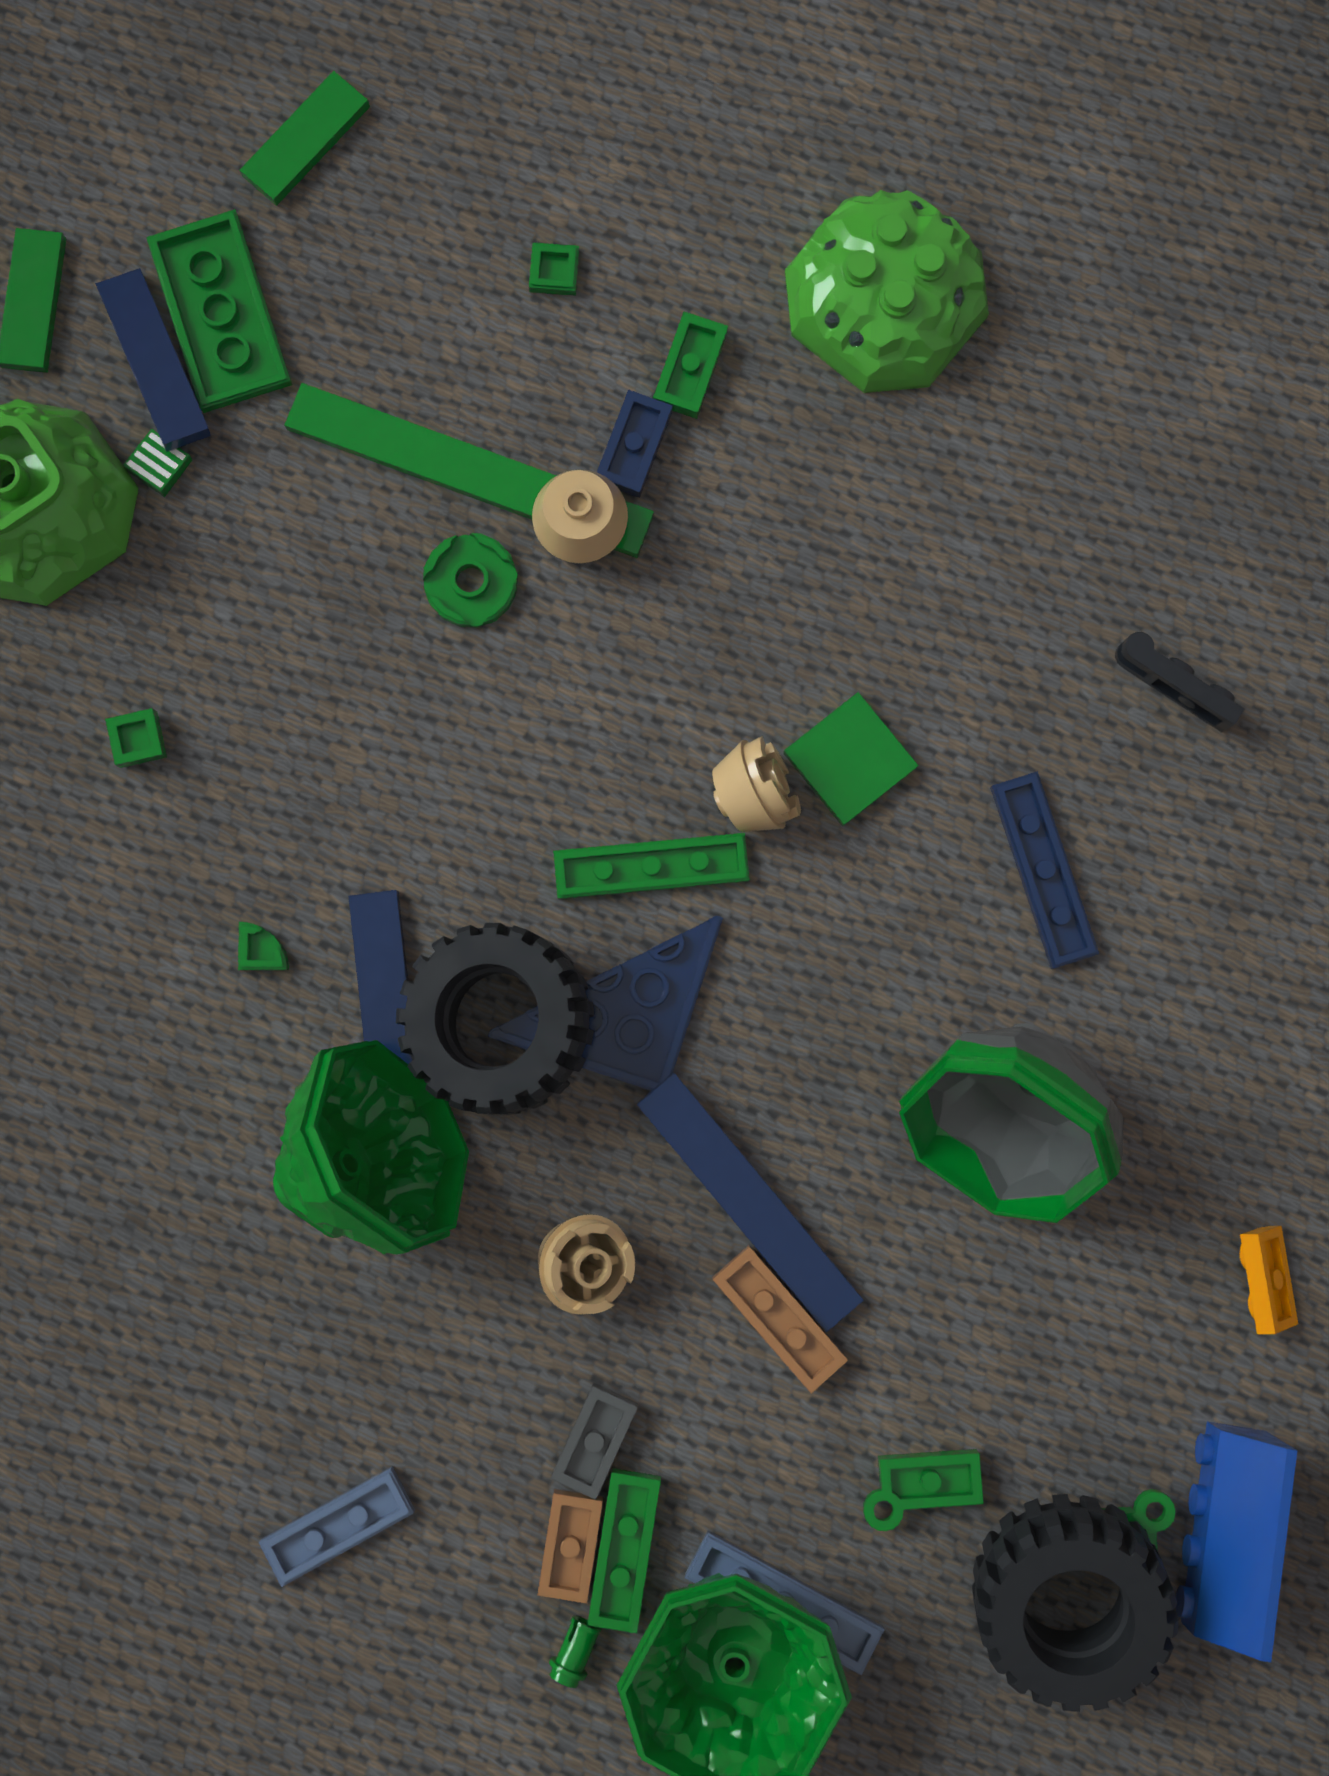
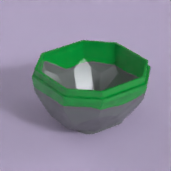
M1020 1023L1011 1028L962 1033L914 1082L899 1101L901 1105L899 1114L916 1160L994 1215L1058 1223L1107 1185L1120 1171L1123 1156V1116L1098 1080L1094 1067L1086 1059L1043 1029L1032 1024Z

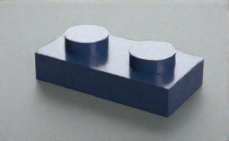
M628 390L597 473L610 479L620 491L640 498L673 413V405Z

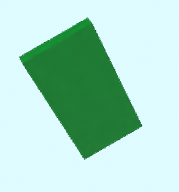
M236 210L227 211L146 237L201 411L203 413L210 412L293 385Z

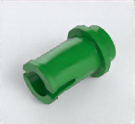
M573 1615L558 1655L551 1657L549 1661L552 1667L549 1675L553 1680L564 1686L577 1688L579 1681H584L588 1675L584 1669L602 1628L588 1626L587 1619Z

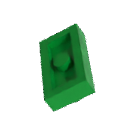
M683 311L653 399L673 405L674 412L698 419L728 334V326Z

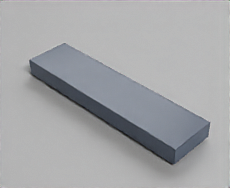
M709 1530L706 1532L685 1573V1578L693 1583H697L717 1573L723 1576L736 1573L768 1585L783 1596L795 1599L808 1612L830 1626L841 1664L862 1675L885 1630L882 1625Z

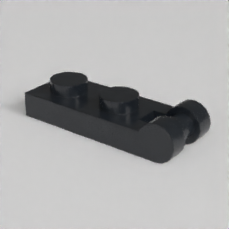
M1135 632L1131 634L1115 651V659L1122 668L1221 733L1235 725L1245 710L1234 702V695L1227 689L1216 684H1206L1194 676V669L1184 661L1174 657L1168 659L1154 650L1153 639L1147 633Z

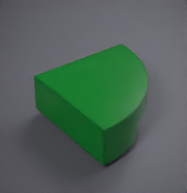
M239 922L238 970H289L288 957L284 947H281L277 941L278 939L271 932L269 933L262 927L252 923Z

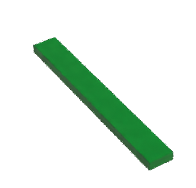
M301 383L284 425L288 431L531 520L534 502L538 493L549 480L556 476L305 383ZM625 501L628 511L627 527L623 538L614 550L638 558L653 520L654 511Z

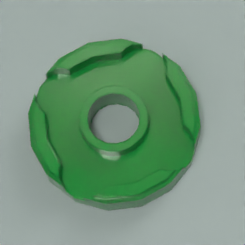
M470 533V535L459 537L455 535L445 539L431 552L424 566V590L430 606L442 619L459 627L478 628L495 622L509 610L517 593L518 574L511 554L499 541L481 533ZM467 568L478 569L484 575L482 586L473 592L463 591L457 586L459 574Z

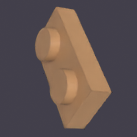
M554 1489L537 1596L587 1603L603 1504L602 1496H597V1499L594 1500L582 1493Z

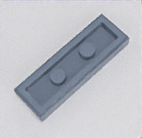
M393 1466L265 1536L258 1543L279 1584L283 1587L412 1515L415 1512V1508Z

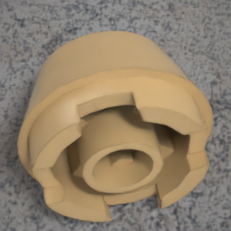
M571 470L555 476L543 486L534 502L532 522L538 540L548 552L561 560L582 564L598 560L615 549L625 533L628 511L621 491L610 479L590 470Z
M763 736L751 742L742 740L712 771L716 789L714 791L716 804L725 817H729L733 825L741 832L783 829L786 821L800 816L801 813L798 795L788 797L790 789L785 775L789 771L775 746L771 742L765 744Z
M581 1215L571 1218L551 1229L540 1245L538 1268L541 1285L549 1300L563 1311L572 1314H596L606 1311L614 1306L612 1302L620 1295L626 1283L631 1284L633 1280L635 1256L632 1246L621 1228L608 1218L599 1215Z

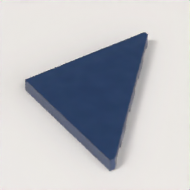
M715 916L586 982L589 987L585 991L588 1000L593 1002L594 1017H589V1029L593 1030L594 1034L592 1045L586 1044L582 1057L586 1061L582 1068L651 1091L673 1073L720 930L722 917ZM538 1006L491 1029L488 1037L527 1050L537 1031L539 1021Z

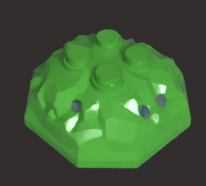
M880 190L872 196H854L844 200L829 217L824 219V222L816 229L803 249L785 269L791 336L863 393L930 387L989 315L982 251L972 243L970 236L955 219L943 215L932 204L908 190L901 193H888Z

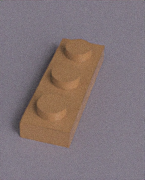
M749 1245L712 1277L717 1286L811 1394L848 1361L847 1357Z

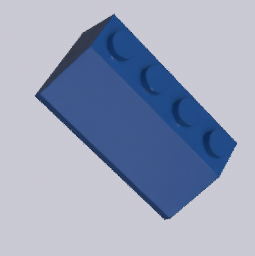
M1207 1421L1205 1434L1200 1433L1195 1444V1459L1197 1464H1201L1199 1484H1192L1189 1492V1511L1195 1517L1192 1535L1187 1534L1182 1545L1183 1564L1188 1566L1186 1586L1180 1585L1177 1589L1176 1613L1178 1617H1182L1181 1623L1193 1636L1254 1659L1271 1662L1298 1450L1264 1430Z

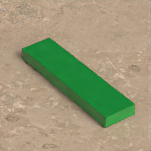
M745 833L553 851L558 899L750 881Z

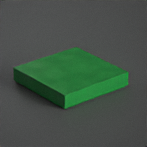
M859 692L783 751L786 758L842 827L919 766Z

